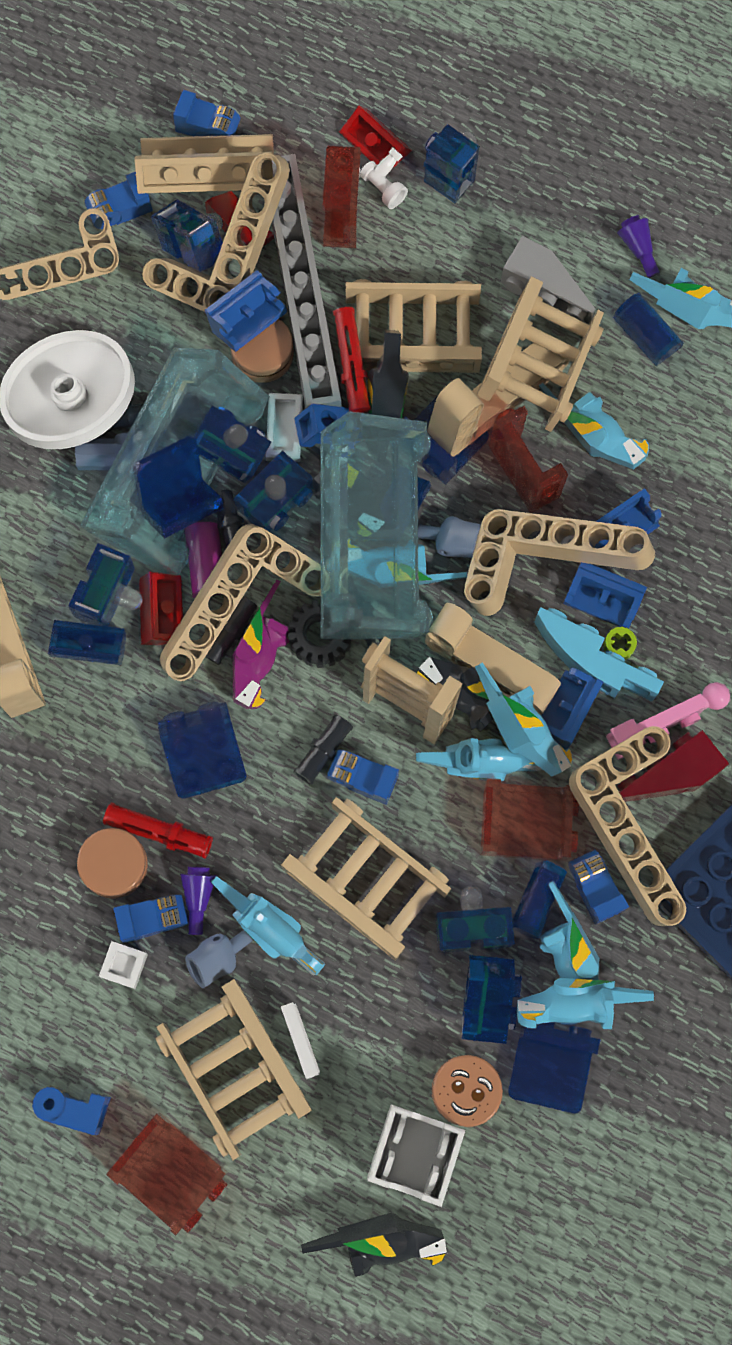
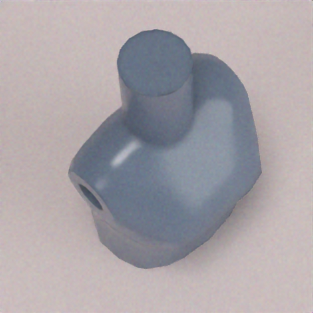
M449 516L445 518L440 527L419 525L417 536L421 539L436 541V550L443 556L472 559L481 524Z
M243 930L230 940L224 934H215L203 940L197 949L185 956V962L191 977L201 988H205L218 978L232 973L236 967L235 954L250 944L253 939Z

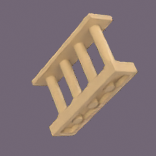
M273 134L141 138L142 155L135 156L137 192L140 194L242 190L254 158L262 153L274 154ZM272 160L268 161L264 167V173L268 179L273 178Z
M531 276L516 303L477 396L490 401L496 389L501 392L505 389L551 412L545 429L552 432L558 421L564 423L573 408L574 404L569 402V399L590 347H595L602 335L604 328L600 327L599 324L604 312L597 310L590 323L586 324L542 302L543 298L538 296L543 282ZM537 314L581 336L578 348L533 327V322L528 320L529 315L534 317ZM519 339L522 341L527 339L572 361L568 373L566 374L522 352V347L517 345ZM508 364L511 366L517 364L561 386L558 398L555 399L510 377L511 373L506 371Z
M366 279L346 282V303H356V325L364 370L370 371L373 368H377V362L383 354L384 346L371 345L369 343V303H389V330H398L401 333L400 364L403 370L407 372L479 373L482 361V347H473L470 344V305H479L481 284H473L469 281H457L454 284L375 283ZM403 304H423V344L420 346H406L403 344ZM436 304H456L457 344L454 346H439L436 344ZM348 345L349 354L352 355L351 345Z
M384 636L379 645L371 644L362 659V662L366 664L364 667V681L361 685L363 701L369 704L376 693L421 720V725L425 727L423 738L435 745L454 715L463 683L449 676L444 685L439 682L436 685L389 657L391 640Z
M336 797L332 802V808L339 813L338 816L305 856L300 855L296 859L289 854L281 864L282 870L396 961L405 949V946L400 943L404 938L401 934L435 891L444 898L448 895L451 888L446 883L449 879L433 866L429 870L362 818L363 811L354 802L346 799L343 803ZM351 823L367 837L337 875L325 882L315 874L318 869L316 865ZM380 846L393 856L395 861L363 901H357L353 905L343 897L346 893L344 888L375 849ZM408 868L422 879L424 883L394 921L382 928L372 920L375 915L373 910Z
M235 979L222 986L226 994L220 998L222 1002L172 1033L167 1024L162 1023L158 1025L157 1029L161 1035L155 1038L166 1057L173 1055L215 1128L217 1134L212 1138L223 1157L229 1154L232 1160L242 1155L236 1144L287 1113L290 1116L295 1112L299 1119L312 1111ZM238 1014L245 1026L239 1030L240 1035L190 1065L179 1045L224 1017L230 1015L232 1018ZM247 1047L250 1050L257 1047L264 1059L258 1063L260 1067L209 1098L198 1078ZM276 1079L283 1093L277 1096L279 1100L228 1131L217 1111L266 1080L270 1083Z

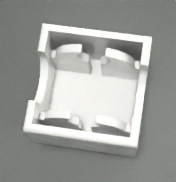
M391 1104L371 1163L367 1181L407 1193L442 1207L466 1130Z

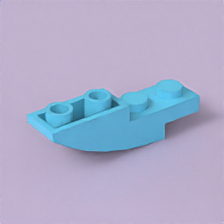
M540 607L534 623L544 640L566 666L578 669L595 679L598 678L603 681L600 691L613 698L616 697L621 687L650 701L655 699L664 681L657 678L655 672L645 667L639 666L635 668L624 663L625 659L617 653L599 651L605 638L598 635L599 631L583 623L577 625L567 620V616L559 610L553 608L546 610Z

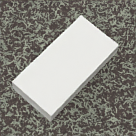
M269 393L266 461H278V456L280 455L286 462H300L301 447L294 418L303 411V394Z
M292 1002L281 1006L305 1078L309 1079L319 1075L320 1070L296 1003Z

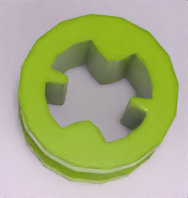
M615 627L610 630L604 639V652L611 651L617 653L626 660L635 651L637 639L630 629ZM615 637L620 640L624 637L628 641L625 647L629 648V650L625 651L620 648L616 651L612 647L615 641L611 640V638Z

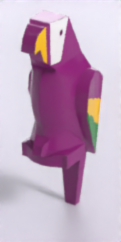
M276 579L231 657L233 665V702L246 709H257L266 701V699L261 698L260 681L272 668L277 648L284 647L290 642L287 638L289 635L288 627L272 618L269 619L263 616L281 582Z

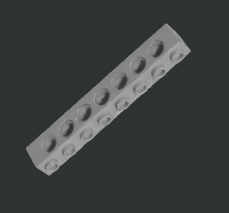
M284 155L282 157L289 164L290 171L272 220V227L305 409L311 404L341 407L340 392L296 155ZM273 161V177H274L275 174H276V172H277V167H276L275 162Z

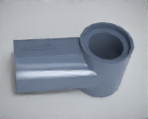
M135 433L117 434L115 439H93L82 445L75 446L76 467L78 470H113L116 474L123 476L142 475L144 473L145 438Z

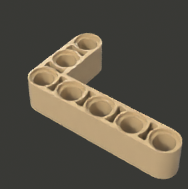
M262 153L254 158L211 276L173 259L156 258L148 261L143 268L142 275L146 285L205 312V309L217 301V296L221 291L224 293L229 292L254 272L289 177L290 169L286 159L280 155ZM270 160H273L277 167V172L272 179H268L264 173V167ZM258 193L263 196L265 202L263 209L259 213L252 206V200ZM245 226L252 231V240L247 246L243 244L240 238V233ZM233 259L237 260L240 264V273L236 278L231 276L228 269L229 263ZM161 265L166 268L168 274L164 283L157 277V270ZM191 278L198 285V291L194 296L190 295L187 290V283Z
M532 343L522 351L560 371H563L570 362V360L535 343ZM508 364L506 371L511 373L510 377L537 390L540 389L539 385L541 383L546 385L550 382L517 364H514V366ZM457 378L450 382L438 395L427 433L450 457H453L522 404L525 399L505 389L502 392L496 389L490 401H487L477 396L481 384L471 391L460 378Z
M501 509L488 512L482 520L464 587V594L479 614L491 616L497 613L504 603L516 554L643 570L653 563L655 550L647 533L638 527ZM507 526L503 533L495 535L499 528ZM540 531L536 538L528 539L532 532ZM574 535V538L569 543L561 544V541L566 536ZM609 540L604 547L594 548L599 541ZM634 545H644L639 552L629 553V550ZM499 558L494 566L486 567L490 560ZM490 590L489 595L485 599L478 600L482 592Z
M254 524L242 526L236 532L160 655L162 669L172 679L177 681H185L195 674L262 566L311 596H321L329 590L331 585L329 571L266 529ZM253 533H259L261 536L260 546L253 551H249L246 546L248 537ZM287 551L290 555V562L285 568L278 569L276 566L277 556ZM240 563L242 566L241 576L236 580L230 581L227 576L229 567L232 564ZM316 570L318 572L317 583L312 587H307L305 584L306 575L310 571ZM221 593L224 597L223 605L217 610H210L208 607L209 599L212 595ZM196 624H203L205 633L202 638L191 640L189 637L190 629ZM178 654L185 655V666L179 670H172L170 668L172 658Z
M0 576V706L11 718L46 706Z
M651 726L577 768L569 778V786L647 919L657 926H673L679 924L684 919L686 914L685 902L615 786L668 753L671 742L668 733L660 727ZM645 736H650L657 742L655 754H651L644 749L643 739ZM614 754H620L626 759L627 768L625 772H619L613 767L612 757ZM583 772H589L594 775L596 787L593 791L587 790L582 786L581 775ZM603 803L611 805L615 810V818L611 823L601 818L600 808ZM623 835L629 836L634 842V850L630 855L623 853L619 847V840ZM643 867L650 869L653 874V882L649 887L643 886L638 878L640 869ZM663 899L668 900L673 908L672 915L667 920L662 918L658 912V905Z

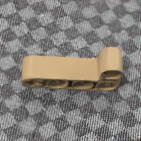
M90 208L81 214L79 230L84 246L0 268V280L1 274H5L7 279L17 278L19 274L16 270L22 269L23 281L28 287L27 289H21L20 282L13 284L8 293L5 292L4 288H0V299L10 300L114 271L118 266L119 254L106 214L96 208ZM90 214H97L104 221L102 231L97 234L89 233L84 227V220ZM100 248L109 249L113 254V262L107 267H100L94 261V254ZM75 257L79 260L81 269L78 274L69 276L63 272L61 262L64 258ZM35 265L43 266L48 272L47 281L43 284L33 283L28 273L31 267Z
M445 603L426 633L425 644L432 651L456 665L475 668V666L483 662L501 692L508 697L531 686L534 692L533 706L539 714H543L559 689L561 682L551 673L473 627V619L465 610L455 604Z

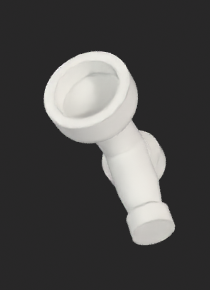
M392 148L389 151L390 154L378 165L374 161H370L360 172L361 178L372 182L383 193L382 201L389 209H394L403 202L408 193V189L402 183H391L386 178V175L391 171L396 161L402 158V155L395 148Z

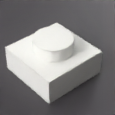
M111 941L99 977L136 989L148 954Z

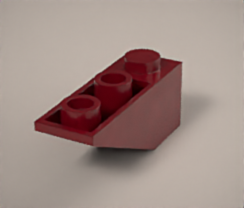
M703 730L694 737L688 732L672 744L676 749L666 758L663 756L646 767L648 771L638 779L633 774L616 787L625 802L693 792L725 769L729 762Z

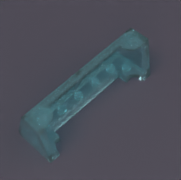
M174 347L80 526L94 536L157 571L180 575L188 562L190 552L188 545L181 541L185 535L184 529L190 525L225 456L224 452L202 439L193 450H191L192 445L203 429L223 441V435L228 429L238 430L240 425L256 422L261 418L270 396L219 350ZM216 410L223 416L221 421L214 415Z
M347 412L321 431L322 639H383L384 636L389 639L416 638L429 633L433 618L432 610L428 607L425 600H419L417 462L424 455H427L430 449L431 442L430 436L427 434V422Z

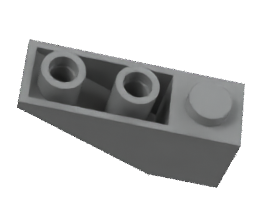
M522 236L503 267L500 283L504 284L510 292L521 295L532 276L543 282L538 296L543 298L542 302L589 324L596 309L553 251Z

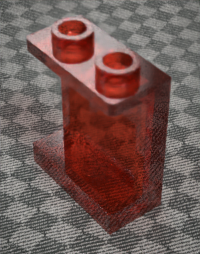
M328 146L326 148L322 208L325 211L323 247L356 248L360 198V147Z
M525 406L516 410L508 408L501 412L494 421L489 447L528 511L533 513L560 498L568 473L562 463L545 472L541 471L521 438L528 414Z
M486 779L483 792L480 855L567 861L571 857V852L576 853L578 847V831L572 830L573 816L578 817L579 803L571 792L570 786L547 787L503 784L501 779Z
M156 1113L106 1174L114 1183L125 1187L171 1228L170 1231L175 1236L182 1229L189 1233L203 1216L198 1209L208 1198L214 1202L228 1185L223 1180L228 1171L161 1113Z

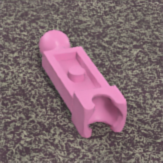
M718 682L710 683L704 688L702 695L700 693L636 724L634 719L628 720L610 729L611 733L607 734L606 738L611 748L651 726L660 727L669 735L668 729L677 724H680L683 729L701 720L699 714L707 708L719 710L726 707L730 701L729 689L724 684ZM645 736L643 739V746L646 744V739H648L651 744L655 743L656 741L654 738L650 736ZM615 754L618 760L624 758L620 754Z

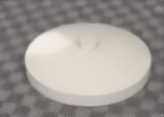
M86 330L54 334L30 346L11 364L0 386V411L11 431L20 440L29 445L43 449H65L79 446L105 433L124 414L134 392V371L122 347L104 334Z

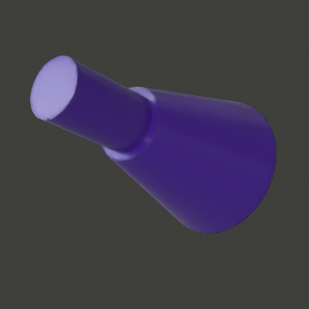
M636 215L626 219L621 223L622 228L617 234L638 260L640 259L647 278L658 275L660 271L652 255L653 248L648 218L640 219V216Z
M188 867V873L180 874L187 910H189V935H203L204 911L207 909L214 886L211 881L217 876L209 874V867Z

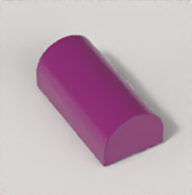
M214 522L193 523L184 529L193 598H196L223 555L220 532L218 531L217 523Z

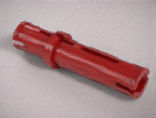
M342 307L333 311L343 374L340 376L341 383L346 386L349 413H364L371 410L366 387V380L369 378L368 371L363 368L360 341L354 315L355 309L353 307ZM346 331L349 332L352 355L349 354ZM352 366H354L355 376L358 388L357 391H355Z
M112 802L108 805L103 818V824L106 826L122 829L137 836L165 844L169 850H183L204 859L208 856L213 842V836H207L184 828L183 823L177 821L174 824L115 805Z

